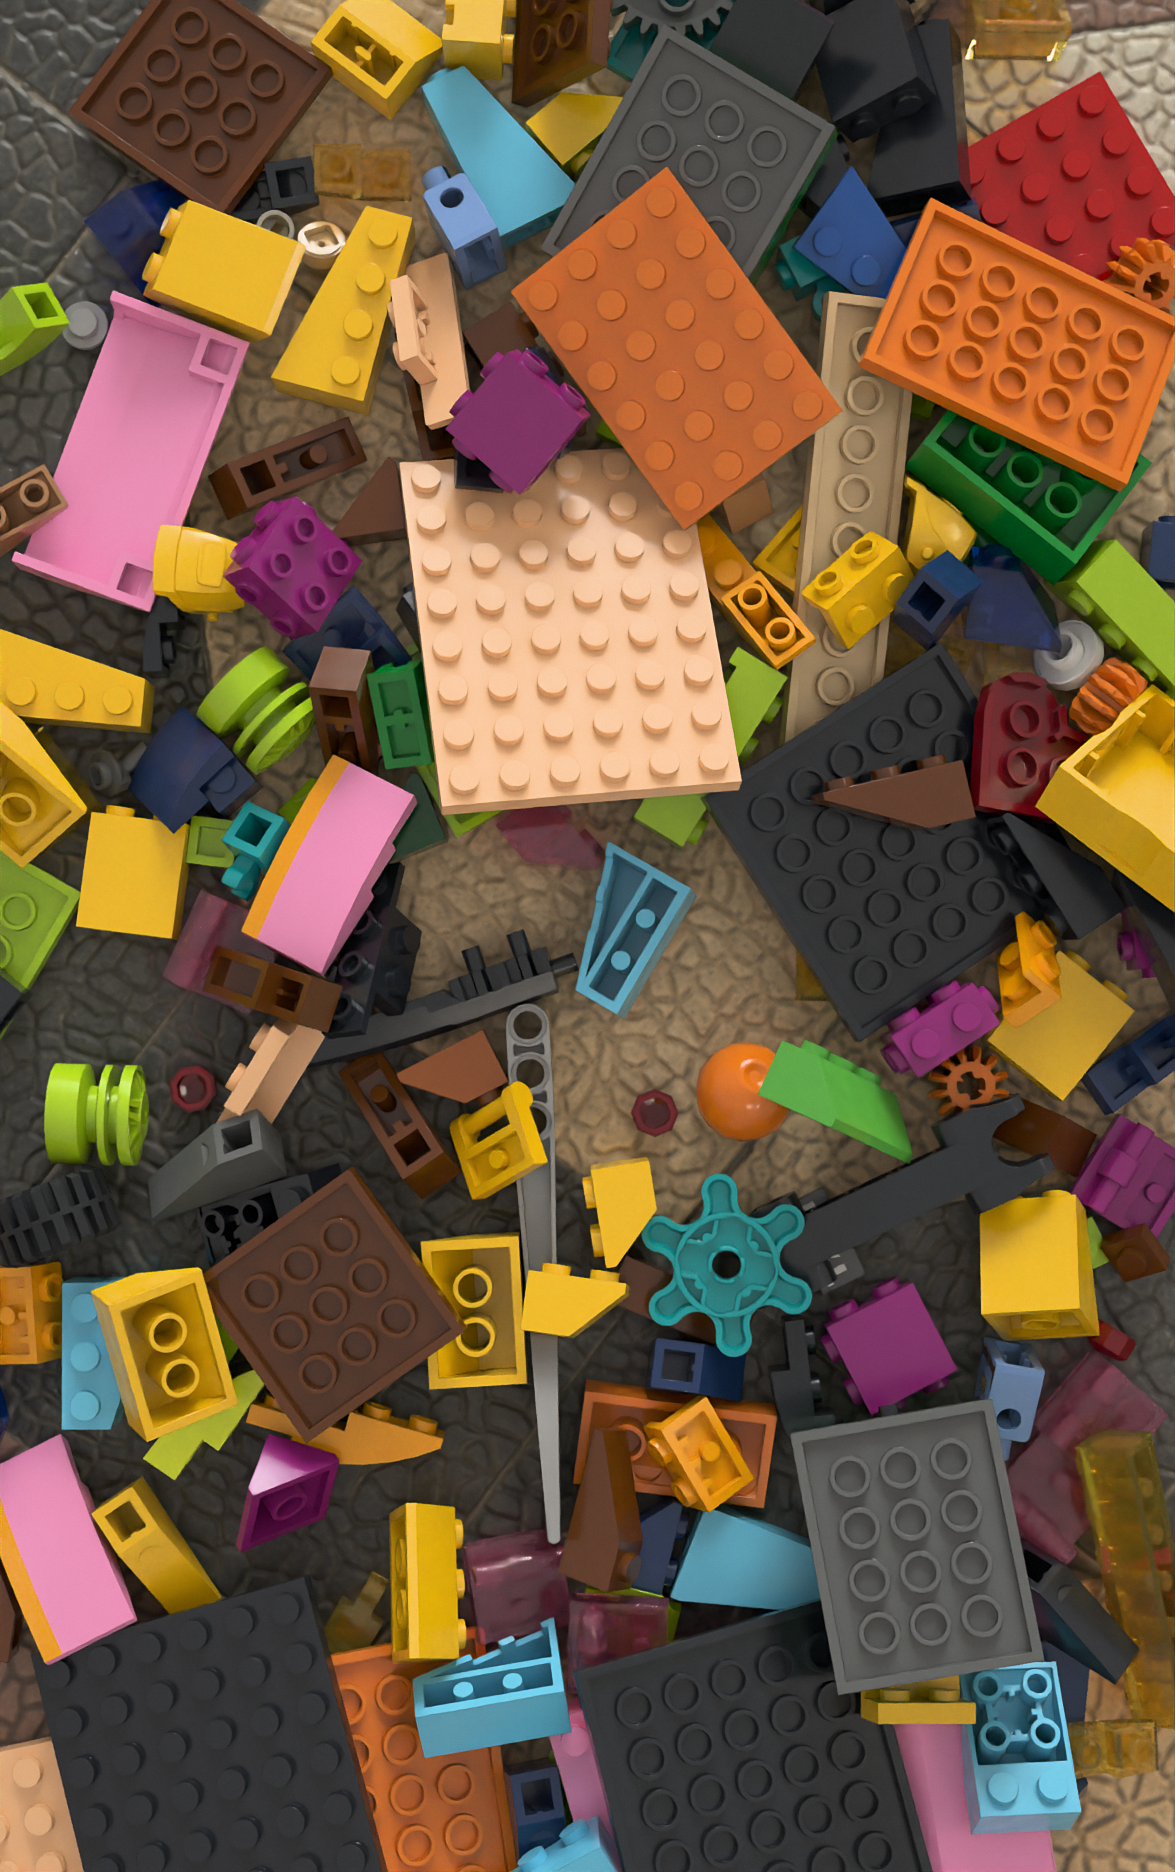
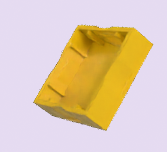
M1152 684L1120 712L1109 729L1093 736L1058 767L1035 807L1174 913L1175 700Z

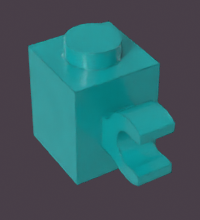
M799 236L779 245L775 259L776 264L773 265L774 274L784 291L791 290L796 302L815 293L811 303V311L814 318L821 323L824 294L829 291L846 292L834 280L791 248Z
M249 801L245 803L221 840L237 858L226 870L221 882L232 888L231 893L245 901H249L256 892L259 874L266 875L290 828V824L285 818Z

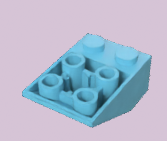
M1056 1661L1034 1662L959 1675L960 1698L976 1703V1724H960L963 1779L971 1834L1071 1829L1081 1813V1806Z

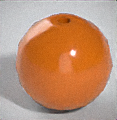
M743 1042L732 1043L708 1058L699 1072L696 1085V1099L699 1112L710 1128L725 1138L743 1142L759 1140L782 1126L790 1115L791 1110L758 1095L776 1055L775 1052L763 1045Z

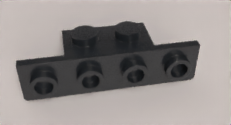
M401 862L385 866L371 888V892L374 895L373 900L342 947L334 983L343 986L329 1031L328 1033L322 1032L328 1039L366 1035L373 1005L387 1017L403 1015L416 956L420 948L422 931L396 908L405 866Z

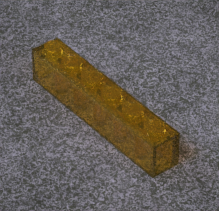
M1099 1429L1075 1447L1076 1466L1081 1474L1086 1498V1514L1091 1521L1096 1545V1561L1100 1566L1105 1588L1106 1608L1110 1612V1616L1140 1648L1139 1653L1123 1674L1125 1698L1129 1703L1133 1724L1175 1730V1546L1151 1432Z

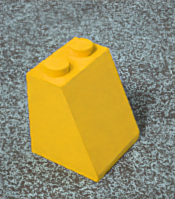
M191 200L179 206L177 210L171 208L160 229V235L166 238L159 255L154 252L151 254L142 274V279L148 282L143 296L200 324L250 342V344L271 336L307 246Z
M1050 1190L1042 1193V1197L1023 1198L1019 1195L1002 1205L981 1213V1315L1004 1341L1099 1336V1321L1086 1210L1076 1194L1071 1195V1193L1063 1190Z

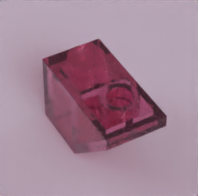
M567 805L514 809L496 824L497 829L527 865L595 871L602 865V861L597 855L603 849L585 828L577 833L566 818L572 814Z

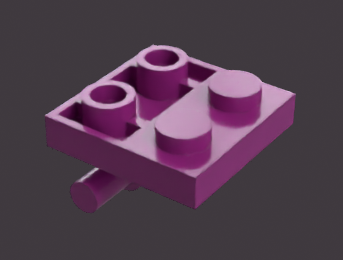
M1116 1113L1068 1192L1071 1195L1076 1194L1084 1206L1122 1230L1146 1223L1157 1239L1175 1210V1148L1154 1135L1155 1132L1141 1123L1136 1124L1125 1116Z

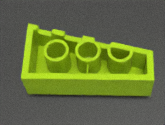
M1116 539L1093 541L1076 565L1054 586L1046 579L1042 583L1083 622L1092 627L1125 661L1140 671L1139 674L1148 683L1155 685L1175 700V602Z
M737 647L729 660V665L723 674L738 761L745 765L760 740L752 735L761 720L770 725L783 705V699L777 695L788 677ZM707 793L645 798L635 813L633 821L680 851L686 841L695 846L710 822L702 817L707 808L700 799Z

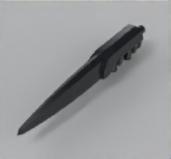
M524 929L506 935L514 958L495 965L486 966L479 945L463 950L461 953L469 974L448 981L450 991L442 989L406 1002L403 1015L387 1017L382 1012L370 1015L366 1035L336 1039L325 1037L306 1069L405 1046L512 1010L519 1005L529 1004L559 993L557 978L579 971L575 955L572 952L551 959L547 946L531 951Z

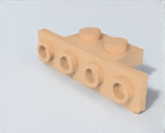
M447 253L411 264L405 269L406 275L390 280L392 301L387 305L390 320L397 334V342L393 343L395 360L400 369L403 371L407 370L420 385L425 424L431 430L449 425L454 419V416L449 413L450 409L465 391H470L452 259Z
M279 1018L272 1027L264 1023L249 1046L256 1053L248 1067L239 1063L225 1085V1088L232 1091L224 1104L225 1109L216 1123L258 1109L272 1125L325 1039L322 1031L298 1025Z

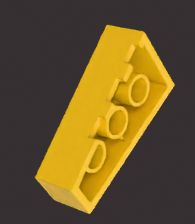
M446 0V25L443 24L442 46L446 68H451L453 71L464 65L476 79L503 81L504 64H513L514 34H506L508 18H516L518 0Z
M369 206L365 207L271 375L277 392L369 415L393 325L387 308L388 303L392 301L390 280L406 275L405 269L409 266L416 240L412 217Z
M0 629V702L24 723L151 734L155 686L146 679Z

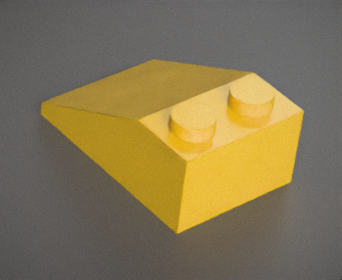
M0 702V851L23 868L84 815L87 807L26 724Z

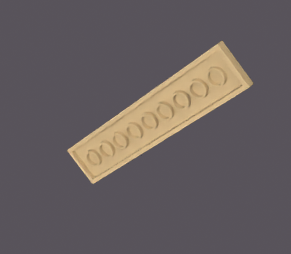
M832 291L825 293L823 296L816 374L842 408L843 412L809 437L792 610L815 637L816 643L787 663L786 677L788 678L785 681L779 746L884 678L890 614L854 646L847 649L837 642L820 610L805 601L801 594V591L820 572L827 569L855 541L862 538L867 532L873 531L897 545L913 392L858 366L886 300L883 298Z

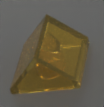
M965 0V59L1058 61L1071 36L1072 21L1065 0Z

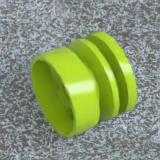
M268 646L260 647L234 666L209 692L196 713L220 740L234 734L238 730L242 731L232 748V752L238 758L252 752L245 765L255 775L264 772L276 762L288 757L309 736L313 726L316 724L311 697L304 701L309 692L308 686L302 681L282 691L281 688L286 683L291 670Z
M55 1063L47 1084L44 1113L45 1146L51 1164H87L94 1143H96L102 1165H113L117 1154L122 1166L138 1165L149 1123V1099L142 1066L125 1065L122 1074H120L117 1065H106L102 1072L99 1086H97L91 1064Z

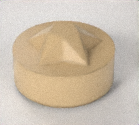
M325 221L312 222L304 226L298 234V242L307 246L301 260L312 268H332L345 245V236L342 230L335 224Z

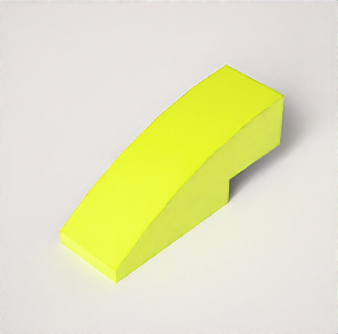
M253 1367L247 1368L231 1377L238 1405L159 1437L143 1459L173 1480H176L203 1441L219 1451L242 1420L251 1403L265 1386Z

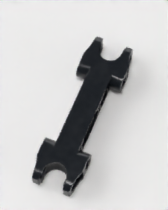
M1019 1093L998 1100L972 1104L931 1125L930 1127L940 1147L911 1160L910 1164L904 1163L806 1211L796 1192L792 1191L756 1207L748 1217H764L771 1213L775 1207L782 1204H791L802 1212L805 1220L803 1232L783 1246L779 1261L787 1274L805 1281L809 1285L811 1292L814 1293L838 1279L829 1258L965 1195L975 1215L991 1210L1019 1196L1028 1186L1055 1169V1164L1049 1152L1040 1153L1022 1161H1011L1000 1156L994 1149L992 1137L996 1128L1005 1120L1016 1116L1025 1109ZM771 1305L762 1306V1307L758 1308L757 1310L762 1309V1308H765V1307H768V1306H771Z

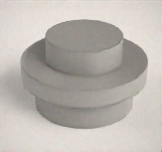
M82 301L74 303L66 309L64 313L70 324L62 334L71 346L80 350H90L104 342L109 330V322L106 314L98 305Z

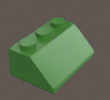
M782 1040L758 1095L908 1164L911 1162L913 1153L897 1096L879 1087L883 1079L882 1077L860 1068L855 1063L832 1054L831 1051L810 1041L804 1040L801 1048Z

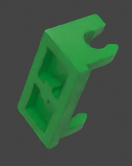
M422 658L413 659L407 662L408 664L394 667L393 663L381 666L374 673L366 675L386 770L432 764L435 761Z

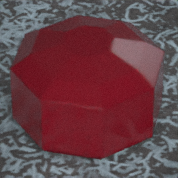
M202 1065L180 1068L169 1082L172 1102L185 1112L208 1109L218 1095L216 1076Z
M656 1089L638 1095L630 1112L637 1129L653 1137L671 1131L679 1114L672 1096Z
M1098 1318L1099 1336H1085L1087 1342L1096 1351L1109 1359L1127 1361L1136 1346V1340Z

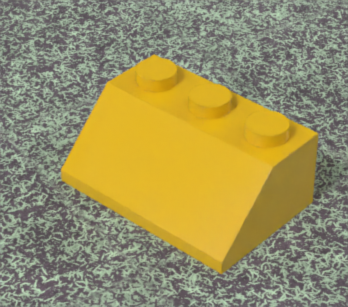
M520 1232L472 1234L421 1241L423 1266L468 1327L465 1332L428 1357L429 1390L527 1384L526 1331L520 1330L524 1305Z
M200 1268L136 1273L90 1291L128 1424L146 1442L238 1405L205 1280Z
M405 1503L389 1513L392 1663L437 1662L459 1659V1649H465L466 1645L464 1619H458V1599H463L465 1579L463 1569H457L456 1549H461L463 1545L461 1519H455V1507Z

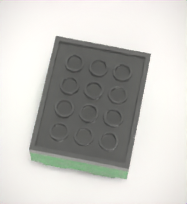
M663 24L540 249L554 257L665 167H668L755 287L787 232L790 218L838 137L836 127Z
M987 1398L899 1414L898 1404L878 1407L880 1415L878 1418L803 1430L790 1434L838 1695L1045 1661L992 1399Z

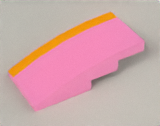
M333 754L285 835L260 885L241 932L323 977L373 900L374 895L371 892V888L396 851L392 842L418 802L415 796Z
M61 1434L0 1464V1557L25 1620L47 1665H51L137 1621L114 1548L91 1515L95 1510L89 1488L81 1482L68 1440Z

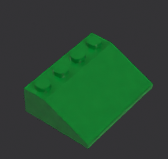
M948 410L906 463L905 468L942 498L947 499L966 517L1054 586L1076 565L1152 462L1139 453L1128 484L1119 492Z

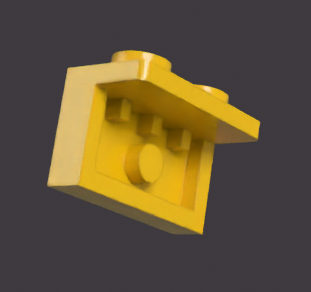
M869 531L862 538L855 541L827 569L820 572L801 591V594L805 601L820 610L837 642L850 649L895 609L896 601L913 580L914 575L899 546L875 532Z

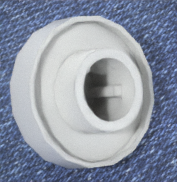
M1067 620L1057 623L1047 630L1039 640L1034 652V668L1038 676L1046 679L1049 682L1048 684L1056 690L1069 691L1080 688L1087 682L1089 676L1096 671L1098 666L1102 664L1104 643L1100 635L1083 621Z

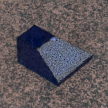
M160 180L120 191L84 220L95 240L142 296L148 283L142 279L144 268L153 252L159 255L166 239L160 235L163 221L171 208L177 210L179 206L187 202ZM143 296L144 299L150 305H153L155 307H160L162 305L154 300H151Z
M988 544L984 548L972 546L967 567L984 582L961 611L964 638L1060 653L1062 640L1055 603L1028 565L1014 555L1008 547L998 544Z

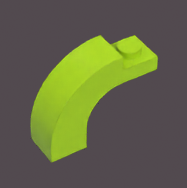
M47 282L11 287L0 299V376L37 355L52 343L70 324Z

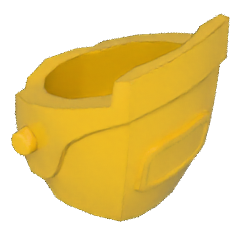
M905 475L902 493L909 498L902 554L914 577L921 567L946 550L963 562L973 546L977 532L963 517V513L947 499L938 497L926 489L925 485Z
M160 525L153 555V592L155 595L168 597L181 611L190 614H207L206 619L210 622H216L219 614H234V610L245 608L246 602L237 595L235 587L223 577L233 561L230 558V554L238 543L196 528Z

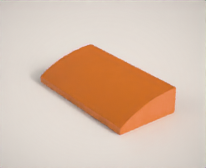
M586 1379L573 1483H581L594 1429L621 1428L627 1432L635 1491L676 1497L671 1488V1483L674 1481L666 1466L663 1467L656 1462L647 1448V1442L650 1439L643 1426L650 1421L663 1422L696 1396L645 1390L643 1386ZM707 1398L754 1477L751 1482L723 1503L764 1508L777 1422L775 1404L742 1399L741 1402Z

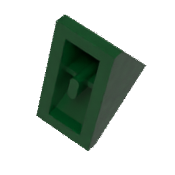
M414 772L410 773L404 790L413 794L418 803L392 842L396 851L387 864L400 862L448 842L422 777Z

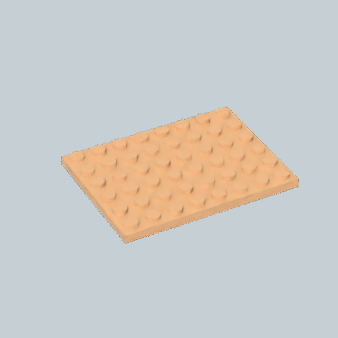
M624 448L569 451V454L563 458H555L534 485L521 495L515 490L512 493L506 491L497 493L455 489L454 459L399 463V477L441 815L739 790L742 780L697 524L695 523L687 530H683Z

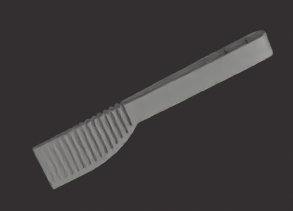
M533 1004L517 1006L510 1012L506 1021L509 1085L519 1081L517 1069L524 1060L533 1059L540 1062L545 1072L544 1079L539 1085L528 1088L533 1096V1103L530 1108L534 1107L542 1110L547 1118V1126L539 1133L548 1163L516 1181L526 1284L529 1270L541 1272L542 1263L557 1264L555 1110L550 1023L544 1010ZM522 1012H534L541 1019V1031L533 1039H523L515 1031V1020ZM530 1332L548 1541L555 1544L560 1541L561 1533L558 1336Z

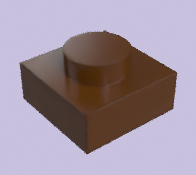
M1146 1223L1104 1235L1100 1246L1124 1282L1166 1271L1170 1260L1169 1255Z

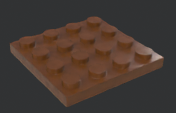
M151 0L69 109L68 113L76 123L187 201L191 200L230 215L263 171L264 163H268L331 79L333 72L329 65L236 0Z
M353 1166L203 1273L214 1314L306 1443L461 1335L468 1328Z

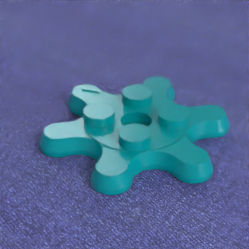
M716 1173L705 1179L702 1185L701 1195L704 1209L696 1222L689 1225H681L673 1222L668 1217L660 1215L652 1217L642 1230V1241L651 1251L667 1256L672 1262L674 1269L670 1284L664 1289L657 1291L651 1297L649 1313L656 1323L663 1326L674 1325L691 1312L705 1313L715 1324L716 1344L719 1350L729 1357H738L745 1354L752 1344L750 1319L758 1308L765 1305H773L788 1314L794 1315L804 1312L811 1304L812 1292L809 1285L802 1279L787 1274L779 1261L783 1246L803 1232L805 1220L802 1212L791 1204L779 1205L771 1213L761 1218L748 1217L738 1206V1189L735 1181L726 1174ZM732 1251L739 1256L741 1267L735 1276L723 1278L715 1273L712 1261L718 1252Z

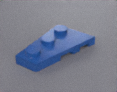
M853 166L847 169L791 247L850 294L886 299L907 250Z

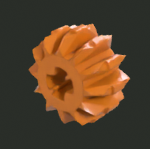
M1136 238L1133 248L1119 246L1121 258L1118 262H1106L1109 269L1113 271V274L1102 282L1170 314L1169 302L1172 298L1175 299V251L1170 248L1168 243L1160 239L1150 241L1146 238Z
M1115 657L1107 659L1102 665L1098 666L1096 671L1089 676L1087 682L1079 689V693L1072 700L1068 717L1087 735H1098L1109 729L1120 712L1147 689L1148 681L1139 674L1140 671L1129 663L1122 662Z
M972 1045L967 1058L964 1050L961 1049L952 1055L954 1063L949 1059L940 1063L939 1066L945 1070L943 1074L937 1072L927 1073L928 1080L940 1082V1088L927 1092V1096L930 1100L945 1098L936 1111L943 1117L954 1108L955 1113L972 1104L990 1102L993 1096L1003 1098L1009 1094L1005 1089L995 1088V1082L1004 1081L1008 1078L1007 1071L1001 1070L992 1073L990 1071L997 1064L999 1058L995 1054H990L980 1063L982 1047L978 1045ZM964 1073H966L967 1077L976 1078L978 1081V1088H971L975 1093L971 1097L967 1093L958 1092L957 1082H964L960 1077Z

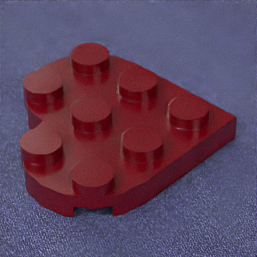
M1013 672L982 687L974 718L970 794L974 810L994 814L1010 813L1017 818L1057 824L1036 808L1035 805L1058 767L1086 743L1084 740L1088 737L1068 727L1066 707L1064 704L1058 705L1054 694L1045 686L1049 683L1046 679L1030 672Z

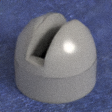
M270 210L262 214L258 219L256 226L272 231L277 222L283 226L279 235L293 239L294 224L291 218L284 212Z

